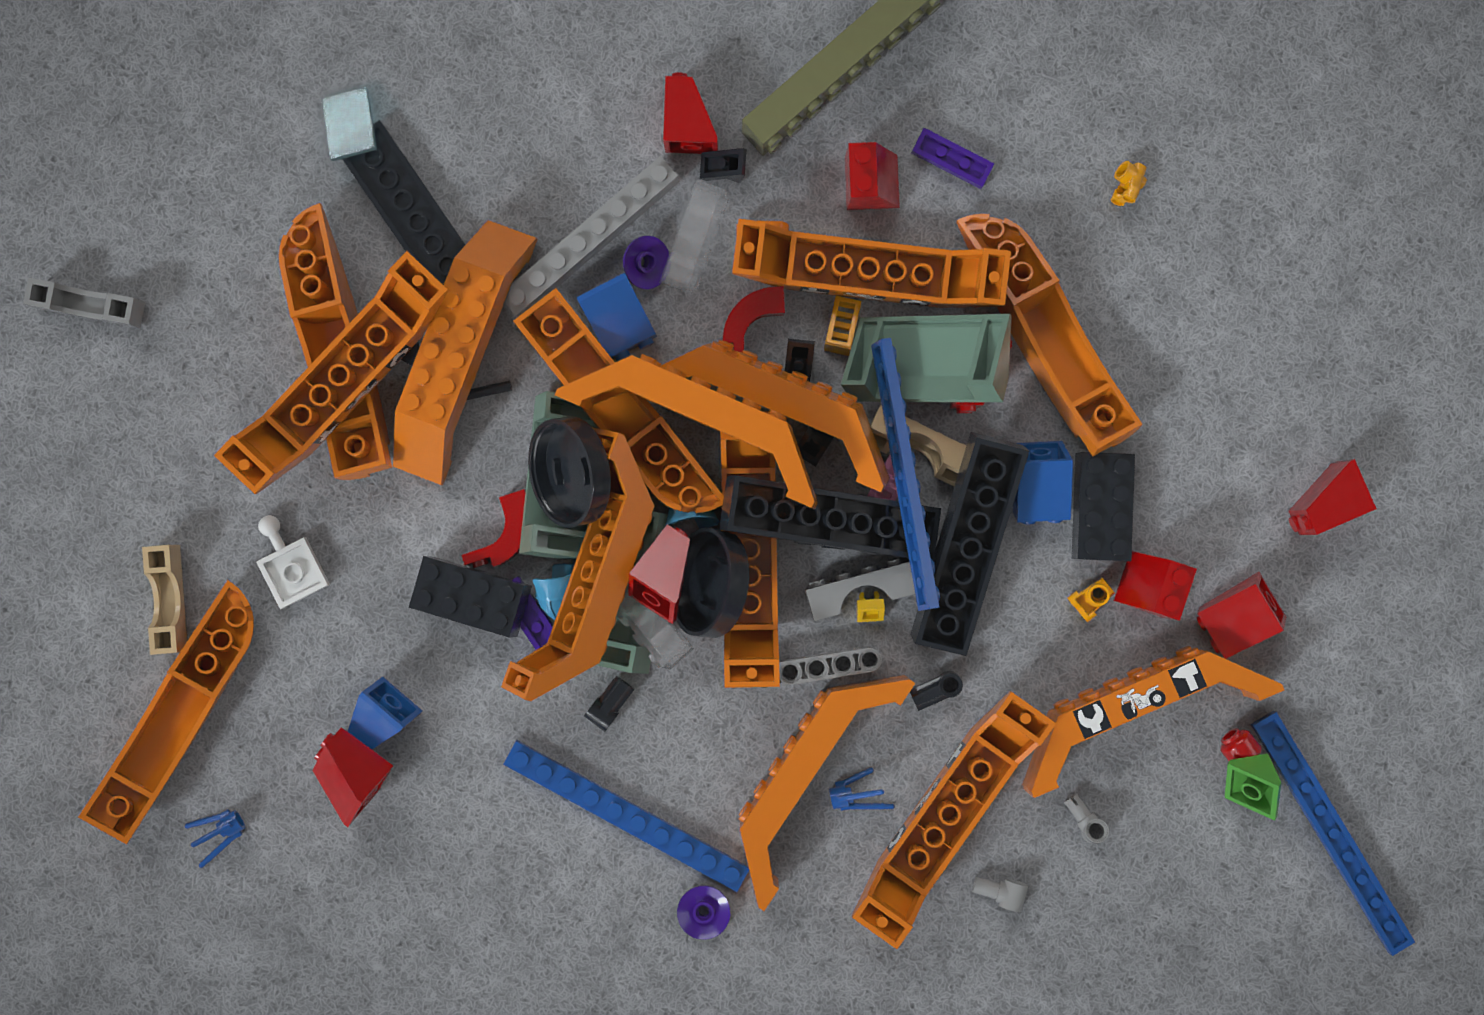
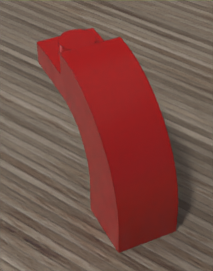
M784 286L759 289L741 299L732 309L726 320L722 340L734 345L733 350L743 353L744 335L754 321L763 317L784 316Z
M526 489L499 497L505 516V526L501 536L496 542L487 547L461 555L464 565L472 564L473 568L488 564L487 559L490 558L493 567H497L510 561L519 553Z

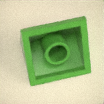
M1268 753L1230 760L1227 765L1225 798L1275 821L1278 815L1281 780Z

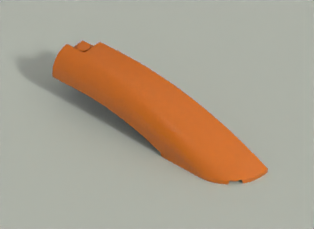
M321 203L307 208L292 221L293 225L287 234L283 235L279 248V266L290 318L293 319L308 367L358 315L345 270ZM377 385L326 438L333 474L336 479H361L370 477L371 473L393 468L388 449L390 440Z

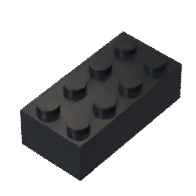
M1090 452L1075 453L1071 559L1132 560L1135 454L1100 452L1092 456Z
M423 556L408 608L508 638L518 637L532 585L440 558Z

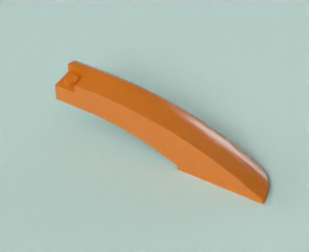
M974 214L958 219L956 223L969 250L990 248L1011 251L1005 306L997 308L1000 314L1011 315V334L1074 436L1076 438L1080 437L1091 455L1095 456L1111 446H1117L1133 435L1142 426V422L1097 356L1059 284L1060 280L1030 236L1019 225L1007 218L1002 220L990 217V214Z
M557 288L513 320L563 385L615 363ZM626 392L594 404L591 411L581 407L598 429L625 435L646 487L663 504L672 509L687 513L695 511V513L707 512L723 505V494L663 417L658 414L646 399L631 392Z
M227 580L167 671V675L133 733L78 816V818L126 845L194 741L252 641L254 618L251 606L241 590L229 580Z

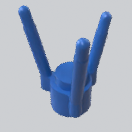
M868 768L845 780L835 782L836 787L829 788L833 809L840 808L841 811L849 809H894L895 805L854 803L855 799L884 794L883 789L852 794L851 787H845L871 774L874 771L873 768Z
M227 809L220 814L185 824V828H191L220 820L216 823L217 829L192 842L191 847H196L218 834L222 837L229 836L199 863L200 868H203L234 839L242 835L241 831L245 829V824L236 810L230 812Z

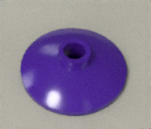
M640 236L634 239L624 253V272L630 283L638 288L653 289L659 286L666 279L670 270L671 260L666 245L654 236ZM642 257L644 258V265H643V266H641V259H642Z
M707 885L693 887L681 897L678 903V922L683 931L689 936L700 940L712 939L720 935L729 923V902L725 895L714 887ZM701 906L708 907V914H700L699 908Z

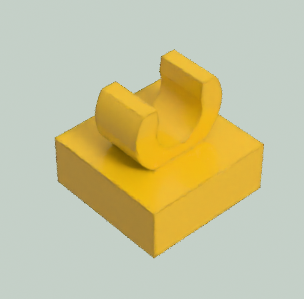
M874 591V599L865 600L864 592H860L856 609L857 622L884 621V599H879L880 596L877 591Z

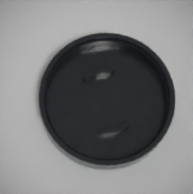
M575 416L550 419L541 423L532 436L528 453L530 481L541 509L552 522L564 528L577 527L597 521L607 507L611 491L609 462L599 436L586 421Z
M705 527L694 531L688 537L690 538L688 561L676 621L680 628L691 636L718 638L733 628L743 611L749 587V563L744 545L734 533Z

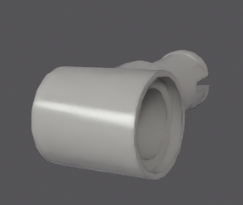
M1078 793L1064 802L1078 821L1077 826L1080 828L1082 838L1086 842L1097 844L1108 838L1109 828L1107 824L1099 819L1094 812L1091 813ZM1091 824H1096L1101 829V835L1098 839L1092 838L1089 834L1088 829Z
M975 877L972 892L995 899L1002 908L1014 912H1022L1028 885L1020 881L1014 883L1015 880L1008 878L997 883Z

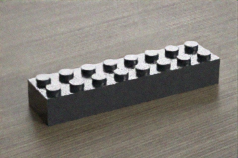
M970 432L935 551L934 580L935 586H937L940 593L939 607L921 611L917 610L910 633L915 644L967 656L1028 458L1029 450L1023 445Z
M737 475L727 476L719 530L909 558L899 501L813 488L818 502L816 509H813L786 497L788 492L786 483ZM922 505L925 510V530L930 537V558L934 562L941 508Z

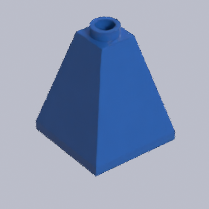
M381 677L360 693L348 732L370 749H373L400 732L418 717L423 710L388 680Z

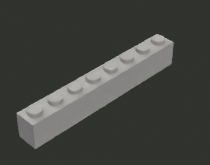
M661 156L658 157L513 282L504 303L516 317H519L544 296L560 286L679 183L678 175Z

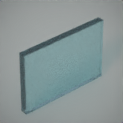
M366 87L322 99L331 161L377 149L369 91Z

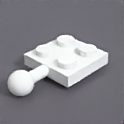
M271 515L261 518L258 524L259 531L264 536L269 537L276 552L260 559L256 563L280 609H284L330 585L306 537L285 546L279 534V520Z

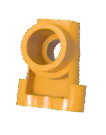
M1125 161L1117 168L1114 178L1120 184L1112 195L1111 202L1113 204L1124 206L1125 202L1135 203L1140 190L1147 181V178L1144 177L1147 169L1145 165L1139 162L1132 164L1129 161Z
M1101 578L1080 593L1076 590L1067 599L1086 622H1089L1097 616L1095 612L1102 605L1106 604L1115 592ZM1096 588L1103 590V595L1099 598L1093 595V591Z

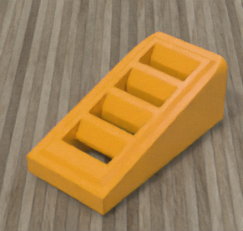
M841 296L835 297L824 351L849 356L861 301ZM844 307L854 310V313L852 314L838 311V308ZM836 317L852 320L850 324L836 321ZM834 328L849 331V334L839 333L833 330Z

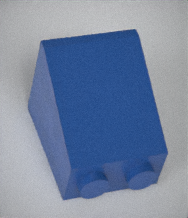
M625 273L576 297L602 347L616 362L631 355L629 351L637 347L642 350L654 344L653 339L657 335Z
M1063 441L1017 443L1029 450L1013 503V514L1017 523L1021 522L1022 524L1031 525L1038 521L1060 523L1063 520H1071L1073 459Z

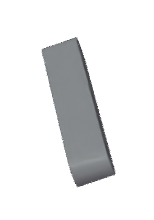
M866 646L779 660L780 687L873 672L880 667L882 657L875 648ZM867 652H873L876 656V661L871 666H865L862 663V657ZM841 656H846L850 660V665L845 670H839L835 666L836 660ZM819 660L823 663L824 669L820 674H812L809 671V665L812 661ZM786 665H794L797 668V675L794 678L788 679L783 676L782 670ZM758 687V688L768 689V688H775V687Z

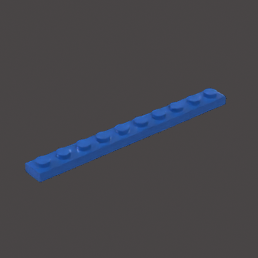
M891 338L880 339L872 344L871 348L918 611L938 608L940 593L937 586H935V565L930 558L929 552L930 537L925 530V510L921 505L919 497L921 487L914 469L916 459L914 453L911 452V431L906 424L905 418L906 403L900 391L901 376L897 372L895 363L897 353L892 345Z
M1272 711L1250 724L1387 952L1394 956L1415 943L1278 713Z
M516 740L503 764L738 892L749 871V866L518 740Z

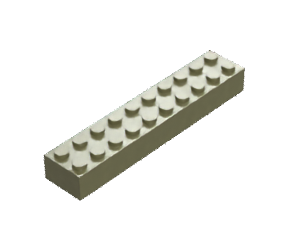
M878 0L742 119V134L762 156L767 152L773 154L782 145L780 141L785 136L789 135L792 137L802 127L801 122L807 117L810 120L813 119L822 110L820 106L825 101L832 102L842 92L840 90L841 87L847 82L849 85L853 84L862 75L860 71L868 65L870 68L881 59V52L886 48L892 50L901 41L900 36L904 32L908 31L911 33L921 23L919 19L926 13L929 16L932 15L941 6V0Z

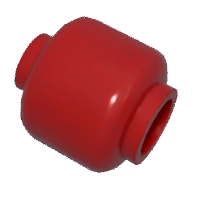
M1235 728L1226 733L1221 739L1220 751L1228 761L1261 754V745L1248 730Z

